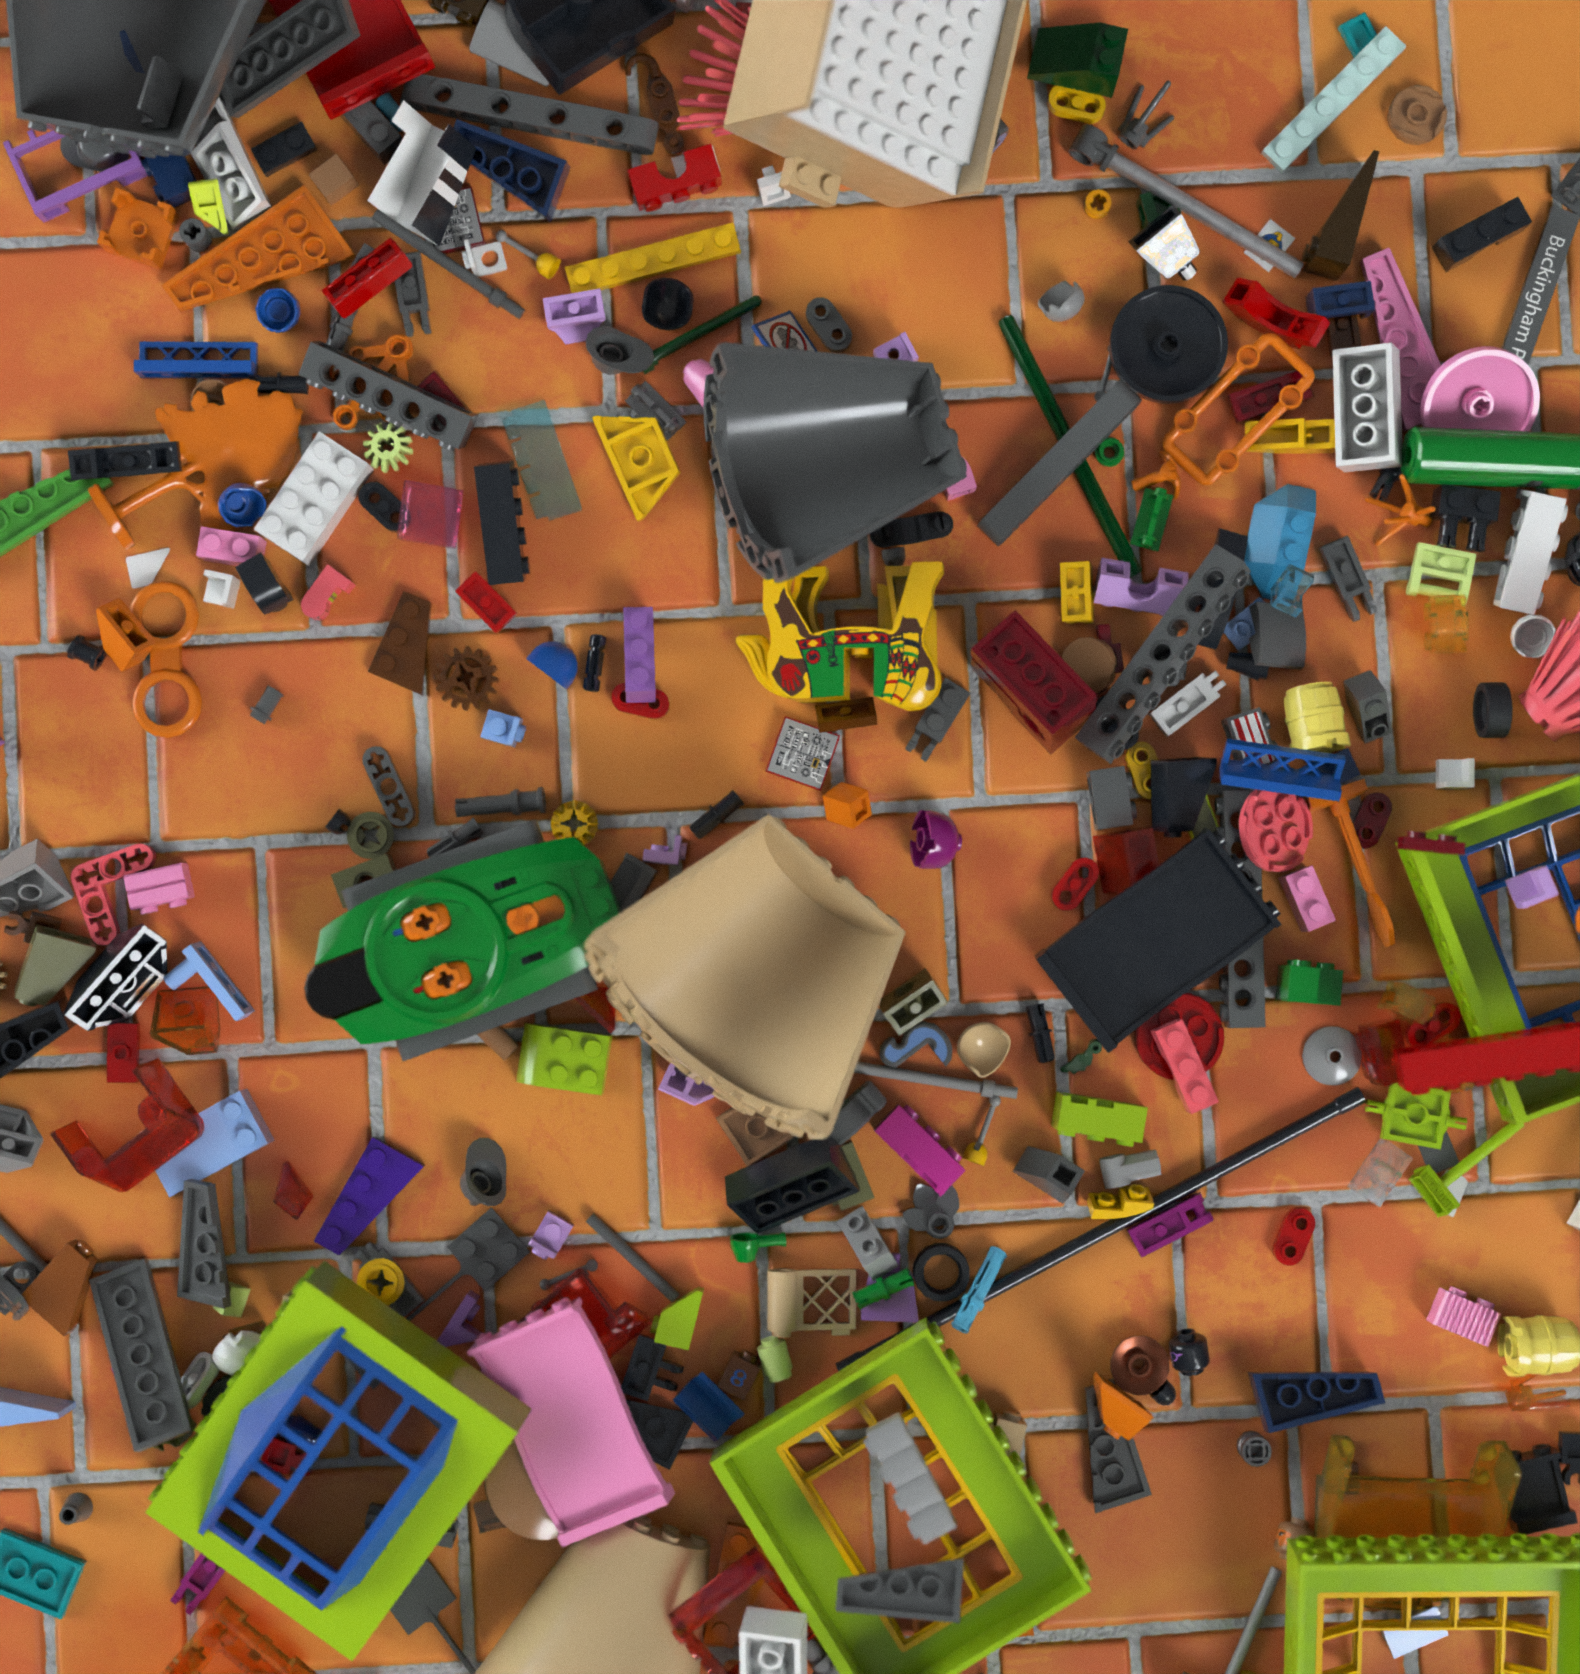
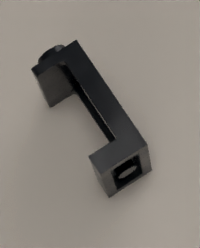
M1538 1444L1532 1447V1451L1523 1453L1519 1450L1503 1453V1457L1495 1459L1510 1528L1515 1533L1527 1535L1578 1523L1576 1513L1569 1507L1558 1460L1562 1458L1561 1452L1550 1446V1444Z

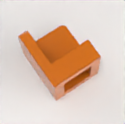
M840 782L822 795L826 819L830 822L854 829L872 815L867 789Z

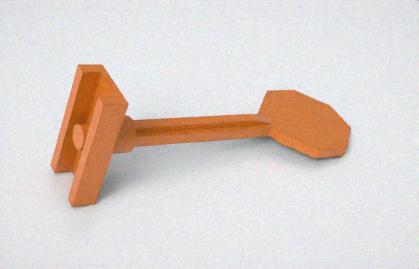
M1365 779L1341 786L1342 793L1339 801L1308 797L1305 801L1310 812L1330 807L1333 817H1337L1361 886L1367 893L1369 914L1375 931L1385 947L1396 944L1392 921L1385 904L1375 892L1373 877L1349 815L1351 810L1347 801L1368 790Z

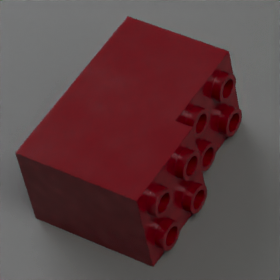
M1016 610L971 648L972 669L1011 709L1014 717L1050 755L1080 730L1096 709L1097 694Z

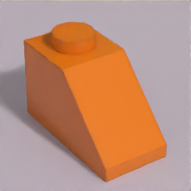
M119 597L96 609L103 649L121 672L143 662L155 646L156 641L123 600Z

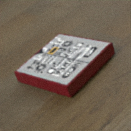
M472 186L460 190L440 247L424 238V241L445 255L466 250L465 239L469 240L472 248L486 245Z

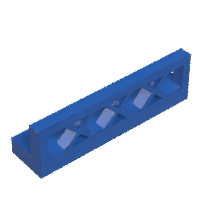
M140 342L139 360H134V372L141 378L249 379L251 375H258L257 342ZM148 349H160L166 357L163 360H147ZM181 350H190L195 355L192 360L173 359ZM210 350H219L224 355L221 360L202 359ZM223 350H231V351L226 354ZM239 350H250V360H232L231 358Z
M1227 738L1219 766L1220 782L1222 785L1339 801L1342 793L1340 778L1346 759L1345 755ZM1232 749L1245 751L1248 755L1240 761L1229 759ZM1269 754L1274 755L1277 761L1267 765L1262 764L1259 758ZM1297 758L1304 759L1307 765L1300 769H1294L1288 763ZM1324 763L1336 764L1333 774L1322 773L1317 767Z

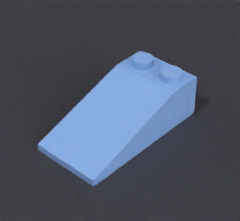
M244 1089L143 1144L142 1147L170 1198L184 1190V1180H203L275 1140L248 1089Z
M0 1387V1427L59 1419L76 1408V1401Z

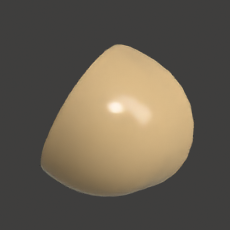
M979 1022L967 1027L960 1035L957 1042L958 1056L970 1071L978 1077L984 1078L995 1072L1003 1063L1010 1050L1011 1039L998 1026L988 1022Z

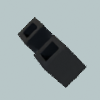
M1516 197L1441 237L1433 245L1432 249L1445 272H1448L1472 259L1485 248L1493 244L1497 246L1521 233L1532 223V220L1519 197Z

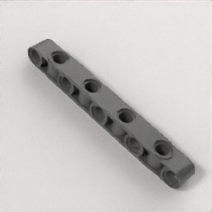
M424 74L403 84L400 104L404 100L416 111L643 155L654 153L659 128L658 122L645 117ZM442 93L451 94L447 101L440 102L437 100L438 96ZM499 104L508 105V108L502 113L494 111L495 107ZM556 115L565 117L564 121L560 124L552 123L551 119ZM613 126L622 128V131L617 135L608 133V130Z

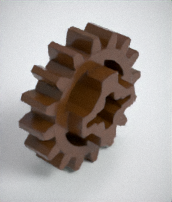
M469 646L465 647L464 653H461L458 648H454L455 656L450 657L444 654L443 656L447 661L446 664H437L442 673L434 675V678L441 681L442 684L438 685L436 690L438 692L445 691L446 693L442 696L443 701L446 702L452 698L451 706L455 709L460 703H462L464 711H468L470 704H473L476 709H480L479 701L483 700L489 703L490 700L487 694L489 692L497 693L492 687V683H498L499 678L492 676V673L496 672L498 668L495 665H488L492 660L489 655L483 659L481 658V649H477L472 654ZM466 659L477 661L482 667H470ZM455 665L456 669L453 676L448 678L449 671ZM463 669L470 675H474L470 679V688L464 682H460L464 678ZM486 679L485 685L479 693L478 687L481 681ZM461 689L465 691L468 698L459 697L452 690Z

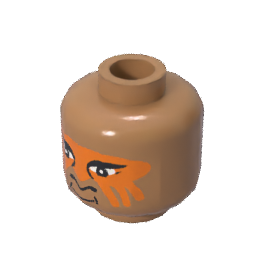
M1292 1517L1291 1522L1284 1521L1279 1524L1274 1543L1275 1550L1280 1553L1279 1558L1287 1560V1538H1296L1300 1535L1317 1538L1316 1532L1308 1528V1521Z

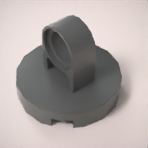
M26 1261L17 1262L3 1276L0 1275V1312L4 1315L9 1311L14 1314L12 1316L13 1320L16 1321L20 1320L29 1311V1306L21 1294L36 1279V1269L31 1263ZM24 1268L29 1272L30 1278L27 1283L21 1284L15 1281L13 1274L16 1269Z

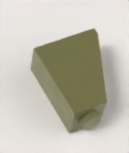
M36 924L14 989L15 998L27 1006H36L37 1004L45 1006L92 957L96 950V943L91 938Z

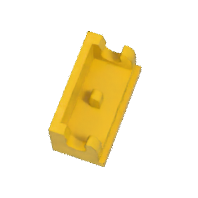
M1090 561L1060 563L1062 622L1067 624H1074L1075 622L1094 624L1092 564Z

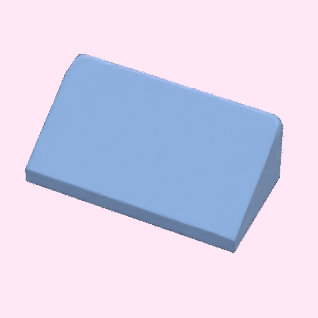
M1434 1606L1411 1616V1620L1442 1619L1437 1606ZM1447 1630L1381 1631L1393 1659L1449 1635Z

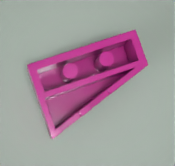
M897 1104L874 1128V1131L942 1196L966 1171L959 1163L962 1157L951 1146L944 1149L937 1142L941 1137L929 1125L924 1129L916 1121L920 1116L908 1105L902 1108Z

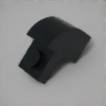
M262 553L235 567L251 597L264 615L281 611L287 606V603L294 600L290 591L279 580L270 561Z

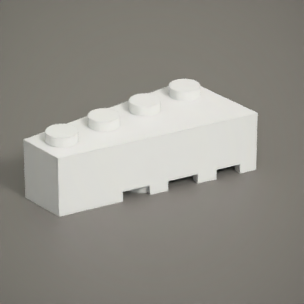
M1517 488L1516 498L1521 499L1520 507L1516 512H1512L1510 524H1513L1512 528L1515 531L1514 535L1510 536L1509 540L1506 541L1504 552L1505 559H1508V564L1502 565L1500 569L1493 605L1535 615L1536 609H1539L1543 602L1544 593L1541 592L1543 582L1548 580L1551 573L1552 564L1549 563L1552 551L1555 552L1558 548L1560 535L1557 532L1560 522L1563 523L1566 519L1568 506L1565 505L1567 499Z

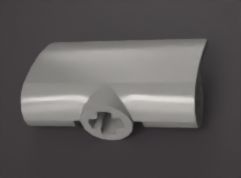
M489 0L474 32L469 47L470 52L548 87L549 82L514 39L507 24L505 5Z

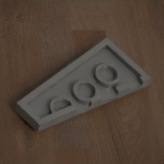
M1112 1378V1379H1109V1381H1111L1113 1384H1115V1381H1114L1113 1378ZM1094 1385L1085 1387L1093 1505L1096 1514L1150 1496L1152 1493L1133 1437L1128 1441L1120 1436L1117 1440L1103 1429L1105 1424L1099 1416Z

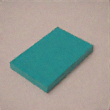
M4 1528L0 1532V1595L62 1619L65 1616L87 1561Z

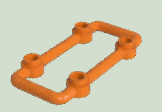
M1264 334L1253 345L1242 346L1237 352V361L1190 409H1182L1176 413L1174 425L1164 435L1162 439L1163 449L1199 484L1205 486L1212 485L1223 474L1235 472L1239 467V458L1286 410H1294L1300 406L1303 400V393L1314 382L1315 374L1311 366L1276 334ZM1268 345H1271L1303 377L1295 385L1285 386L1280 391L1279 402L1232 449L1222 450L1216 457V466L1208 474H1205L1174 444V441L1181 434H1188L1194 431L1199 415L1244 370L1254 369L1259 364L1260 353Z

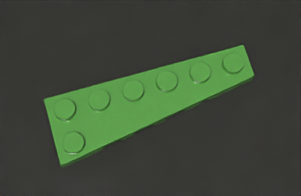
M70 469L59 473L56 477L47 478L36 483L31 488L21 492L17 491L10 494L9 497L0 500V557L91 500L92 497L88 492L89 487L99 484L103 491L113 486L114 483L111 478L71 480Z

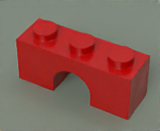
M711 143L683 152L686 169L676 179L663 177L659 173L655 161L627 169L639 211L646 210L647 212H652L660 209L664 203L671 201L681 203L688 200L690 195L700 192L701 194H710L715 192L719 186H722L721 173Z

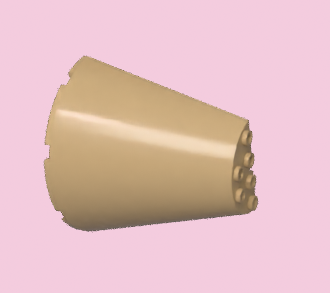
M644 1515L571 1543L474 1674H700L711 1545L707 1544V1540L699 1535L691 1534L688 1537L680 1534V1530L672 1525L663 1524L662 1528L650 1525L652 1520Z

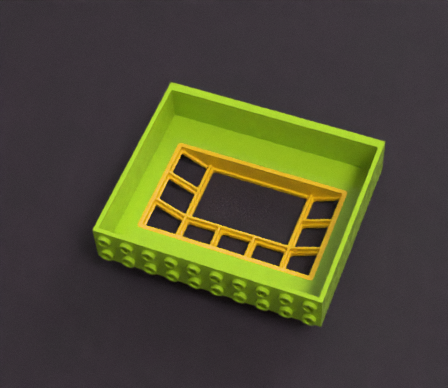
M926 1317L713 1449L709 1463L801 1613L807 1614L808 1624L839 1674H958L1091 1592L1089 1580L1092 1579V1576L1089 1573L1088 1565L1081 1554L1074 1555L1076 1551L1067 1531L1064 1528L1058 1529L1059 1523L1056 1520L1057 1516L1048 1502L1045 1504L1041 1502L1043 1498L1037 1483L1032 1476L1026 1478L1025 1465L1016 1450L1012 1453L1009 1451V1439L1000 1425L994 1427L992 1423L994 1419L991 1416L993 1414L984 1399L978 1401L976 1398L978 1394L975 1390L977 1388L968 1373L961 1374L960 1361L951 1347L946 1350L943 1345L945 1343L944 1335L936 1322L930 1324ZM890 1384H894L910 1405L908 1410L901 1413L904 1422L906 1423L912 1418L917 1417L936 1447L923 1456L927 1466L937 1459L943 1458L961 1487L959 1491L945 1499L949 1508L964 1499H968L986 1527L985 1531L959 1547L955 1545L948 1533L940 1536L941 1541L948 1550V1554L935 1562L963 1558L969 1552L992 1539L1011 1571L1009 1576L988 1589L981 1591L964 1560L963 1578L973 1597L960 1605L959 1623L934 1621L909 1638L904 1637L895 1617L835 1611L838 1578L868 1572L812 1483L817 1477L866 1448L864 1439L868 1438L867 1435L847 1448H843L826 1425L854 1407L858 1409L870 1427L879 1423L864 1401ZM818 1431L835 1455L806 1472L788 1448L813 1432Z
M1515 1533L1511 1534L1510 1537H1497L1493 1534H1481L1480 1537H1466L1461 1534H1452L1449 1537H1435L1430 1534H1422L1419 1537H1405L1393 1534L1389 1535L1388 1538H1375L1371 1535H1359L1357 1538H1344L1340 1535H1329L1327 1538H1313L1308 1535H1300L1296 1538H1287L1284 1674H1361L1362 1636L1364 1631L1495 1630L1494 1674H1580V1533H1574L1571 1536H1557L1551 1533H1544L1541 1536L1529 1537L1524 1534ZM1449 1597L1448 1618L1411 1620L1412 1598ZM1460 1597H1497L1496 1617L1494 1619H1459ZM1508 1597H1549L1548 1627L1507 1619ZM1353 1598L1352 1620L1323 1629L1324 1599ZM1364 1598H1401L1400 1619L1364 1620ZM1509 1630L1545 1638L1547 1640L1546 1670L1505 1661L1506 1632ZM1352 1633L1351 1661L1322 1671L1323 1641Z

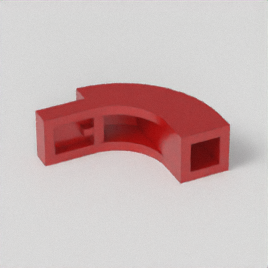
M1237 277L1222 301L1232 313L1250 327L1262 334H1276L1287 345L1296 349H1301L1303 345L1316 348L1330 325L1329 320L1325 316L1298 311L1281 303L1270 295L1258 281Z

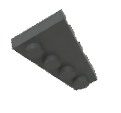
M196 1179L184 1180L177 1297L224 1309L231 1306L216 1186L214 1183Z
M964 1558L838 1578L835 1611L959 1623Z

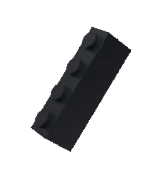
M830 1135L824 1139H811L725 1176L727 1206L757 1234L860 1192V1186L843 1148Z

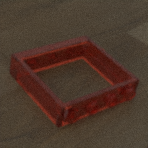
M756 1546L668 1614L675 1628L671 1633L680 1644L686 1643L685 1646L695 1660L702 1659L700 1662L708 1674H740V1662L728 1670L693 1632L759 1579L762 1578L791 1612L801 1613L772 1564ZM807 1622L808 1642L816 1635Z

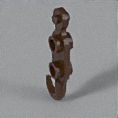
M645 53L635 54L626 62L625 75L627 77L631 76L632 66L636 63L647 65L649 71L647 96L653 118L659 123L658 129L666 134L664 138L665 150L668 153L677 154L682 151L684 140L676 131L680 123L676 119L680 114L673 87L660 70L655 58Z

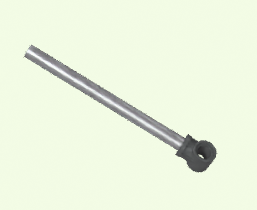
M1089 124L1082 126L1068 150V153L1074 160L1086 166H1092L1095 163L1100 166L1099 170L1103 172L1108 167L1171 206L1180 208L1183 213L1294 279L1304 265L1303 262L1117 152L1119 146L1116 144L1112 146L1107 143L1108 138L1100 129Z

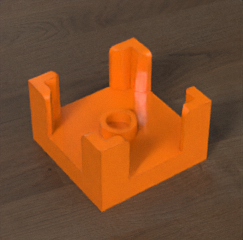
M115 187L111 202L117 207L109 234L105 230H101L97 243L107 253L162 270L180 215L172 205L158 201L157 205L135 199L130 192Z

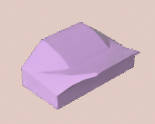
M600 289L542 298L547 327L549 330L556 332L564 344L586 341L588 333L594 328L600 327V324L606 319Z

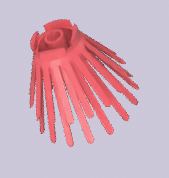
M714 0L746 27L749 17L746 13L739 11L728 0ZM711 6L705 7L706 12L717 19L720 26L743 40L745 34L743 28ZM703 25L697 27L700 34L714 41L713 47L715 50L728 55L732 59L739 60L741 45ZM695 49L689 52L691 58L736 73L737 64ZM708 68L706 75L721 81L685 75L682 80L686 84L731 92L735 74ZM701 93L697 99L682 98L678 101V104L688 107L727 109L730 96ZM726 112L692 113L688 116H679L676 119L677 122H712L681 125L678 130L723 126ZM723 127L715 128L711 132V134H716L714 137L733 134Z
M1580 609L1572 622L1569 621L1566 624L1565 616L1563 617L1530 682L1529 688L1518 696L1521 704L1535 723H1539L1543 728L1547 727L1543 732L1554 742H1557L1565 735L1580 732Z

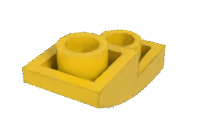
M1133 1184L1119 1187L1118 1195L1108 1192L1089 1193L1087 1205L1092 1219H1117L1153 1209L1154 1201L1149 1187Z

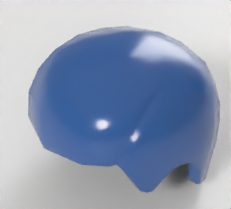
M270 288L258 298L255 308L258 321L264 328L275 333L287 332L298 323L301 315L299 301L294 294L283 288Z
M239 482L228 486L218 499V511L225 522L234 527L253 526L254 522L262 517L266 511L267 502L262 493L248 483Z

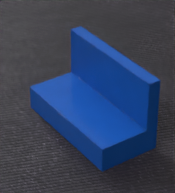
M703 1372L691 1378L672 1399L714 1442L719 1440L733 1422L739 1420L745 1414Z

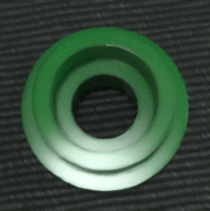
M1107 437L1095 449L1096 460L1105 467L1116 466L1124 456L1122 443L1112 437ZM1111 448L1114 451V456L1106 457L1104 449Z

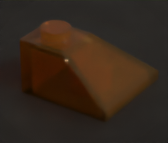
M209 986L157 990L150 1030L151 1038L186 1055L217 1053L221 1031L218 998Z

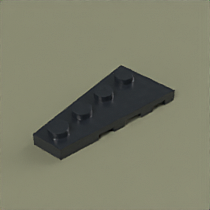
M625 1399L634 1423L653 1462L670 1470L693 1420L682 1411Z

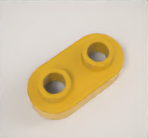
M1055 86L1049 93L1047 106L1049 111L1055 116L1093 124L1103 117L1106 102L1101 95ZM1062 100L1066 105L1060 106L1057 104V101ZM1091 107L1094 109V112L1088 113L1085 108Z
M1136 742L1133 747L1126 751V764L1131 773L1137 794L1144 799H1151V790L1146 787V781L1151 779V760H1158L1150 744ZM1138 751L1145 752L1146 760L1144 762L1137 759Z

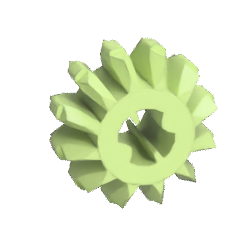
M389 422L385 430L383 425L379 423L377 424L378 433L375 434L372 430L367 432L372 441H363V446L369 449L364 453V457L372 459L370 465L374 469L381 465L383 473L389 471L390 465L395 472H398L400 470L398 465L400 461L404 465L409 463L404 455H411L414 452L412 448L408 447L412 442V438L404 436L406 430L403 427L395 430V425ZM385 444L392 445L394 449L390 452L384 450L383 446Z

